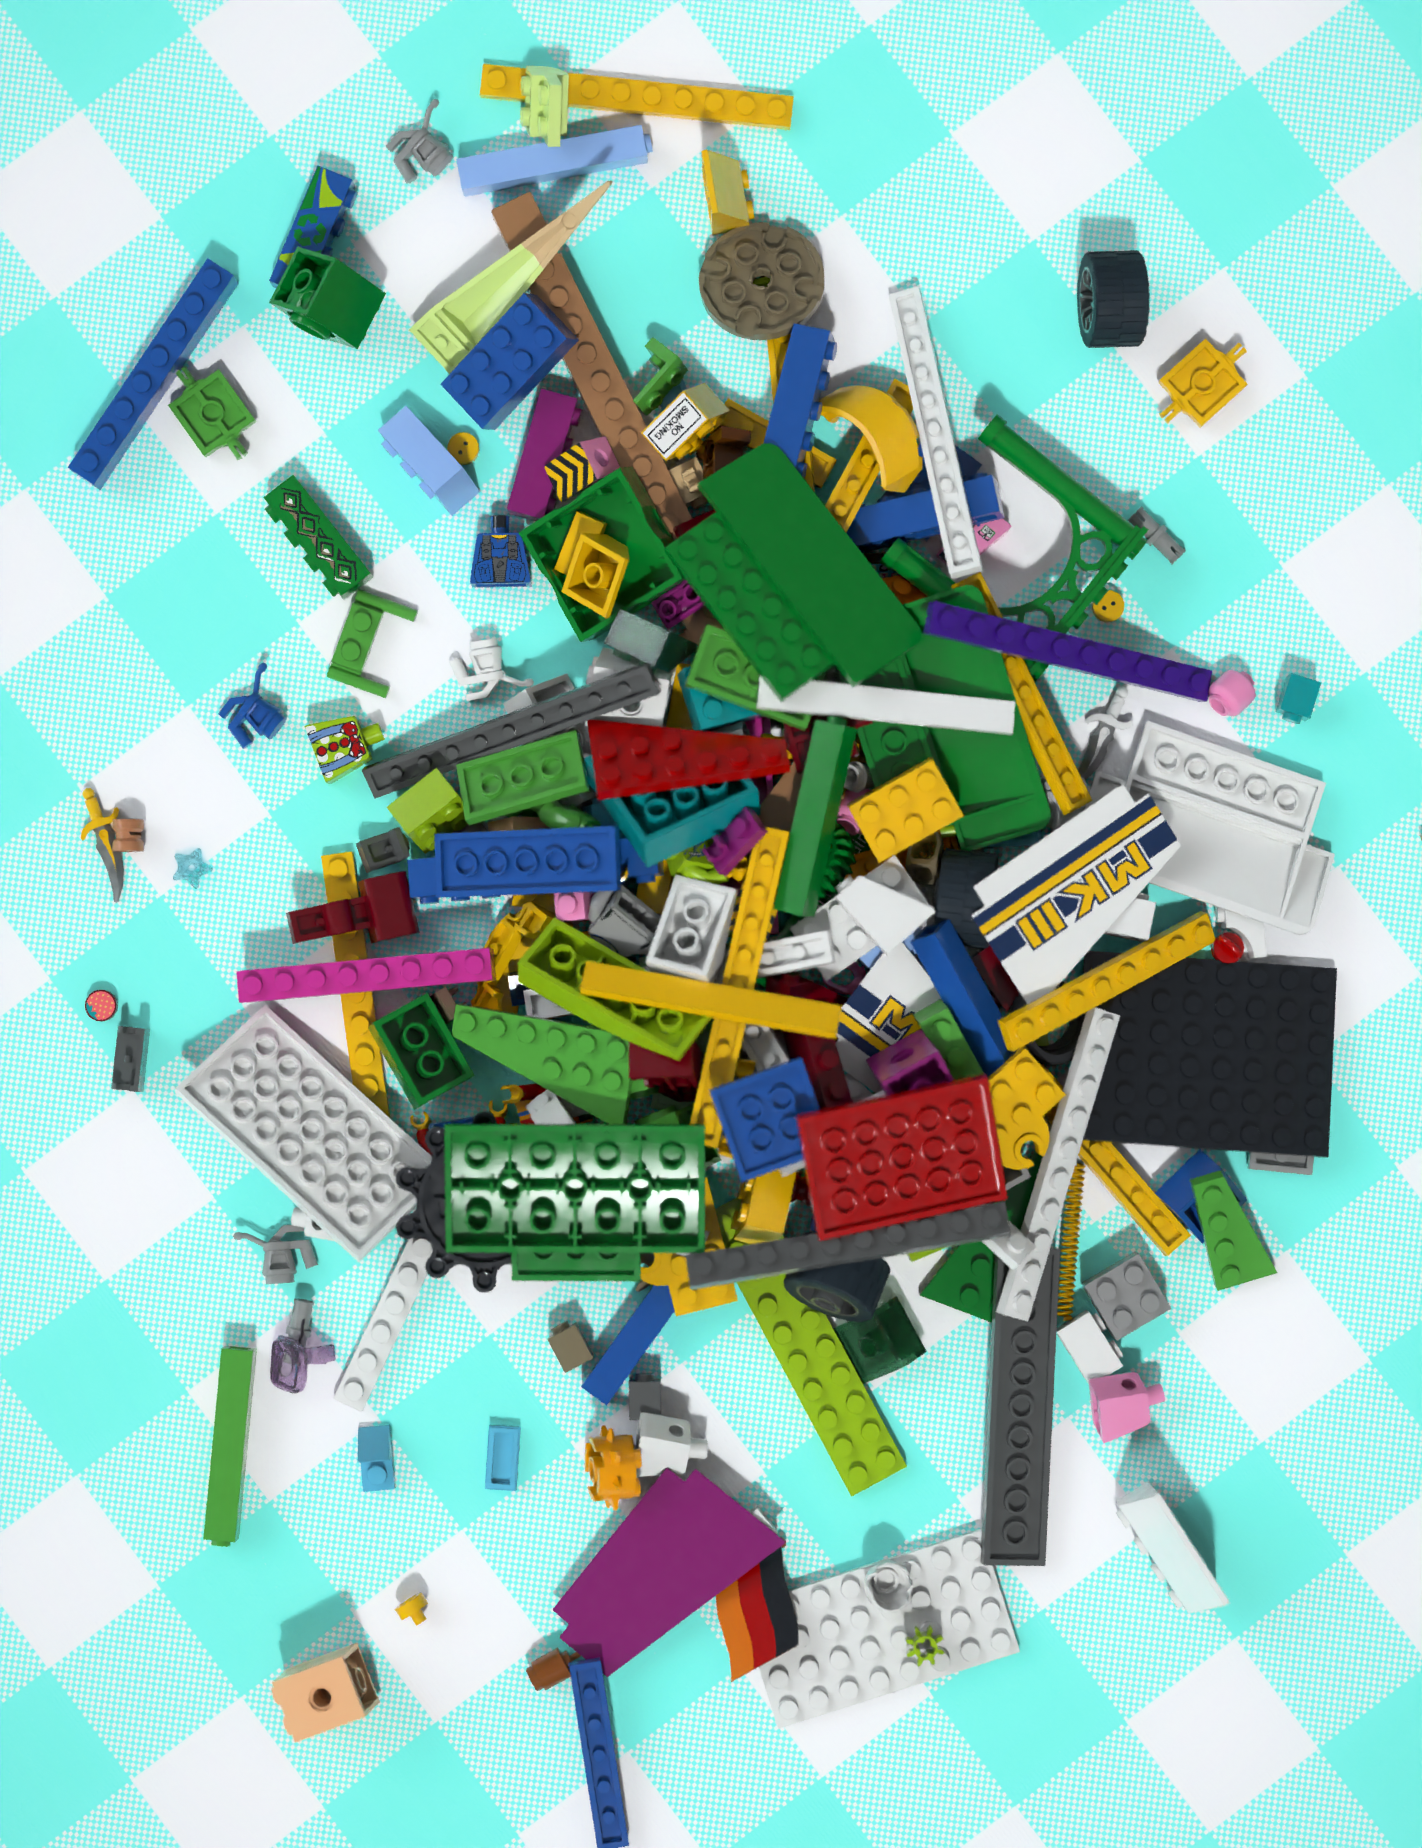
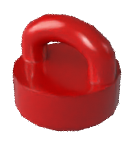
M1222 933L1215 938L1216 940L1211 945L1212 956L1215 960H1219L1222 963H1235L1244 954L1243 941L1235 933Z

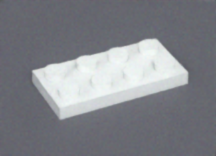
M895 855L864 876L871 881L930 906ZM835 897L818 908L815 917H806L790 928L795 937L826 930L831 932L835 963L817 967L826 981L877 946L837 902Z

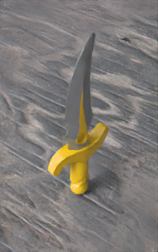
M86 788L83 790L82 796L86 799L84 802L89 811L91 822L83 828L81 840L84 841L87 834L94 830L97 838L96 849L108 872L113 899L117 903L123 888L124 869L121 852L112 851L115 833L111 830L109 824L112 823L113 819H117L119 809L114 808L113 813L109 817H103L97 797H94V790Z

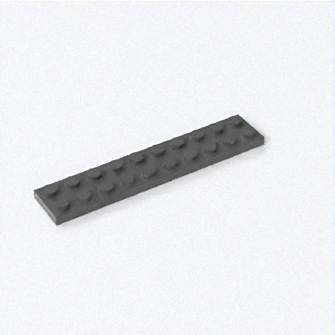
M1050 1247L1028 1321L996 1312L1009 1266L995 1254L981 1564L1046 1565L1060 1269L1059 1248Z

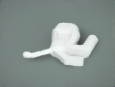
M497 638L470 642L471 651H469V656L476 675L468 676L460 657L449 662L459 686L481 682L488 683L481 692L465 694L466 701L488 698L500 680L519 687H531L534 684L532 679L520 681L504 675L502 670V648L498 646Z

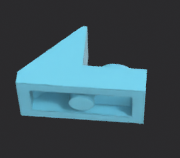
M390 1425L358 1427V1463L361 1465L363 1492L392 1490L396 1488Z

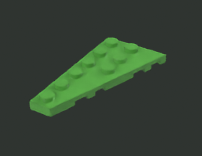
M466 1004L455 1005L451 1034L453 1037L608 1124H627L633 1080L629 1079V1041L600 1028Z

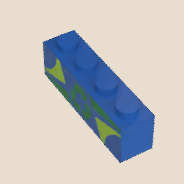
M317 165L269 281L273 288H277L297 246L332 257L333 248H330L335 236L339 238L345 226V220L342 218L346 209L353 207L358 192L355 190V184L352 179Z

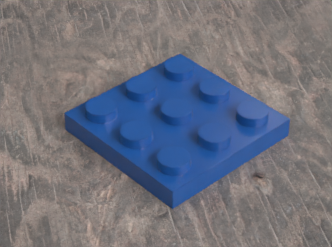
M801 1057L709 1089L741 1182L803 1160L795 1115L820 1109Z

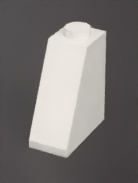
M860 875L855 880L849 876L836 888L839 892L835 897L837 902L886 956L936 912L931 906Z

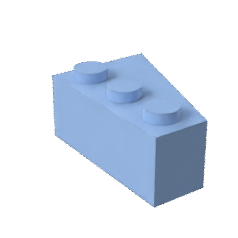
M407 406L402 408L378 429V432L384 438V441L381 443L383 448L392 458L398 455L403 461L399 464L411 479L417 476L421 481L418 486L430 499L435 497L451 516L456 514L480 492L465 469Z

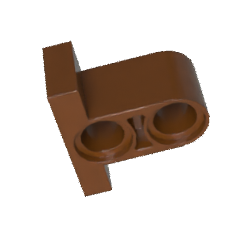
M721 426L702 442L696 451V457L698 460L703 461V479L744 455V448L751 443L750 430Z

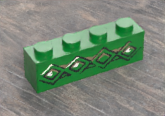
M294 475L263 497L269 504L264 508L275 523L280 520L284 523L288 530L283 534L294 548L301 545L306 551L307 555L303 559L314 573L320 569L327 579L322 583L333 597L339 594L345 600L373 578L366 566Z

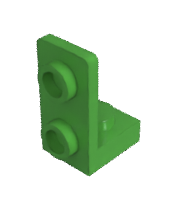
M654 337L649 340L645 348L652 356L649 361L659 371L633 400L645 416H648L661 405L663 398L683 380L685 373L688 371L679 356Z

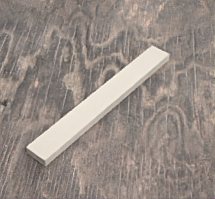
M759 676L756 709L1011 735L1013 733L1015 701L860 685L853 688L850 684L811 681L786 700L780 702L762 677Z

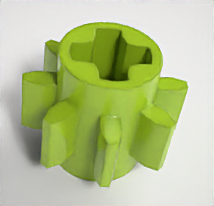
M931 1625L927 1627L926 1631H920L915 1626L916 1634L914 1637L905 1638V1641L913 1647L906 1652L907 1656L912 1657L916 1655L918 1666H921L923 1660H929L932 1665H935V1655L937 1653L944 1654V1650L937 1646V1643L943 1640L942 1635L934 1637ZM925 1639H929L932 1648H926L924 1652H921L917 1643H924Z

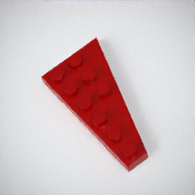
M594 719L587 721L598 800L790 772L789 757L784 739Z

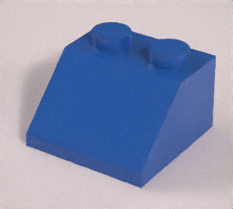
M1199 1149L1170 1179L1163 1183L1155 1194L1174 1216L1203 1244L1204 1239L1190 1179L1221 1171L1239 1205L1242 1206L1247 1199L1225 1171Z

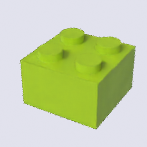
M437 768L387 806V809L407 835L425 854L435 850L434 834L459 831L468 824L465 821L462 798Z

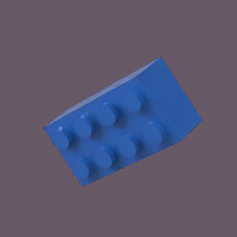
M523 293L440 385L481 429L496 430L579 339L538 295Z

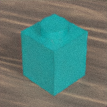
M1293 673L1286 676L1275 712L1283 714V720L1294 724H1300L1301 720H1309L1322 682Z

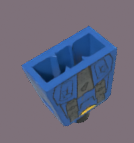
M508 515L491 516V533L477 534L470 577L472 588L532 587L525 544L518 532L510 533Z

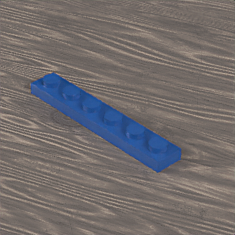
M600 1657L568 1662L597 1848L629 1846L601 1660Z

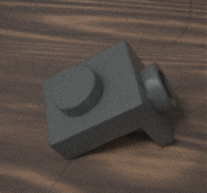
M399 827L356 843L366 873L399 863L410 856L409 841L402 834Z

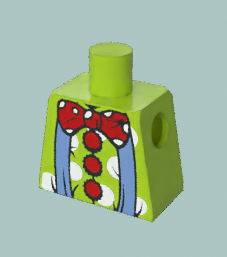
M355 716L304 726L327 784L336 782L370 762L372 756L368 746L385 740L378 722L361 728Z

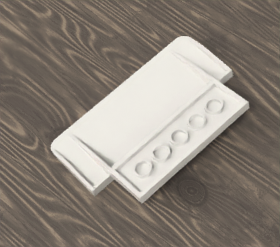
M1148 720L1145 723L1127 781L1099 771L1095 772L1089 792L1093 801L1086 804L1084 810L1124 784L1134 802L1150 794L1181 844L1176 853L1149 882L1150 884L1293 934L1304 935L1313 929L1335 856L1334 853L1307 844L1325 789V782Z

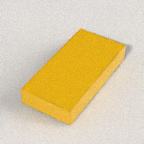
M576 511L554 569L567 575L580 534H604L608 523L582 511Z

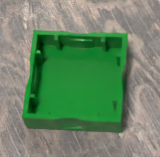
M633 466L619 467L585 489L571 503L551 511L519 532L540 572L544 574L552 585L558 603L580 642L596 639L686 580L664 552L665 547L675 540ZM576 511H582L608 523L604 534L628 547L629 561L610 618L601 616L561 592L567 575L554 568Z

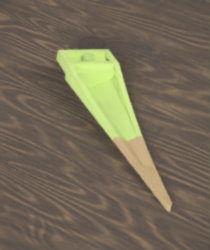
M612 180L601 185L441 300L409 329L449 374L522 294L529 289L612 185Z

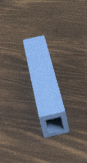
M642 125L561 139L560 147H548L546 143H539L458 158L456 161L464 197L646 164L648 163L647 153H651L653 150L650 134H643Z

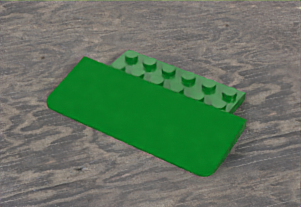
M770 443L761 444L698 482L697 488L716 513L666 546L664 552L780 702L786 700L834 665L837 666L854 688L896 661L919 643L921 639L919 625L778 446Z
M963 585L902 604L921 629L919 643L896 661L859 685L1015 701L1013 733L1005 735L874 721V724L857 728V734L874 787H878L931 757L964 815L947 825L954 826L961 850H976L1045 828L1050 821L1051 811L1001 653L924 634L928 605L932 601L989 615L981 591L975 586ZM837 668L841 683L850 684Z

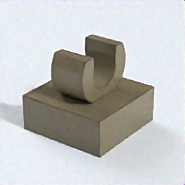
M444 987L430 996L445 1024L454 1020L456 1003L452 996L459 991L457 987L450 990Z

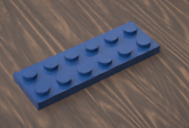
M619 826L434 834L437 898L621 891Z

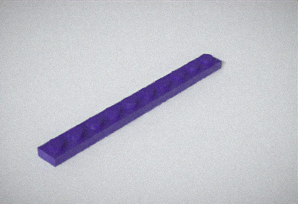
M937 601L929 602L924 634L1198 702L1208 701L1213 672L1211 670Z

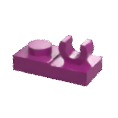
M745 807L720 836L716 835L713 837L714 842L709 848L704 847L702 852L708 861L712 862L719 874L727 876L768 831L755 811Z

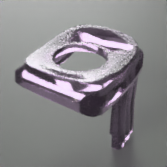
M284 1335L277 1336L271 1348L270 1379L272 1384L286 1392L294 1394L302 1392L307 1382V1365L326 1364L327 1362L335 1361L334 1345L304 1348L295 1339ZM284 1352L289 1355L292 1363L291 1372L287 1377L281 1372Z

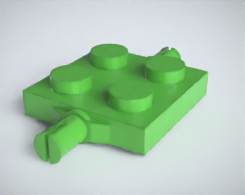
M182 367L181 369L188 379L185 378L180 370L176 372V375L186 389L168 407L205 458L219 448L228 446L236 459L241 460L242 456L236 447H238L244 457L248 454V451H246L238 438L243 431L255 424L256 420L219 369L207 378L196 381L188 367Z

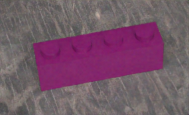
M541 388L507 506L508 514L537 521L555 510L557 499L552 498L554 487L547 475L545 465L573 447L574 439L569 438L572 426L578 427L582 415V409L578 408L577 398Z

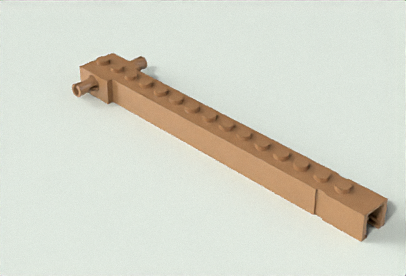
M530 191L491 210L492 218L509 252L547 225ZM557 252L529 287L528 291L530 294L538 295L579 339L562 360L600 437L606 436L620 467L633 466L672 537L676 540L677 537L673 528L692 519L662 456L641 434L647 426L636 404L633 402V398L562 254ZM704 606L681 621L684 626L683 633L662 643L660 642L658 645L661 651L664 652L665 659L670 660L690 649L693 651L697 650L703 630L707 624L722 630L724 628L707 606Z

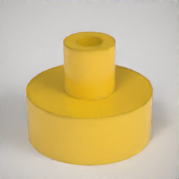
M419 1592L397 1606L395 1611L401 1620L410 1616L417 1626L427 1619L421 1608L427 1605L428 1601L423 1593Z

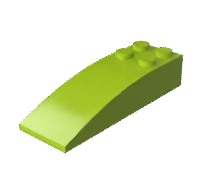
M556 917L551 920L518 962L519 983L609 1033L677 1060L681 1059L712 1018L580 994L586 961L642 971L647 970Z

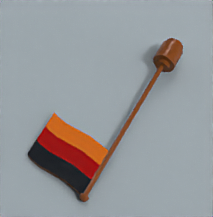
M781 1537L785 1541V1544L782 1545V1548H785L786 1540L783 1537ZM781 1547L716 1595L718 1619L730 1657L731 1683L799 1645L797 1617L785 1581ZM557 1647L532 1661V1666L526 1668V1672L536 1691L538 1692L543 1688L548 1690L570 1678L568 1662H573L581 1657V1655L577 1652L569 1655L567 1650L561 1653Z

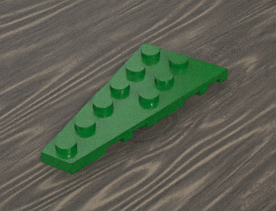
M1036 1151L1029 1157L1034 1166L1027 1168L1031 1177L1006 1190L1008 1199L994 1202H1005L1008 1220L1019 1231L1022 1228L1043 1158ZM982 1241L958 1245L919 1295L992 1323L995 1253Z

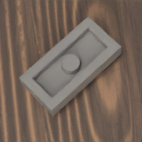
M1249 1153L1247 1169L1312 1175L1314 1157Z

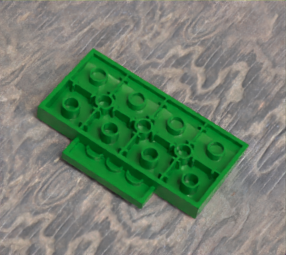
M705 1124L444 1125L446 1252L511 1253L512 1281H640L641 1253L705 1252Z

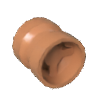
M113 819L112 829L116 832V839L112 842V851L144 852V841L141 839V832L144 830V820Z

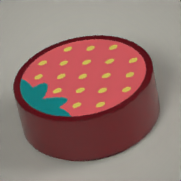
M96 990L87 997L85 1010L88 1016L95 1021H108L117 1013L118 1001L111 992Z

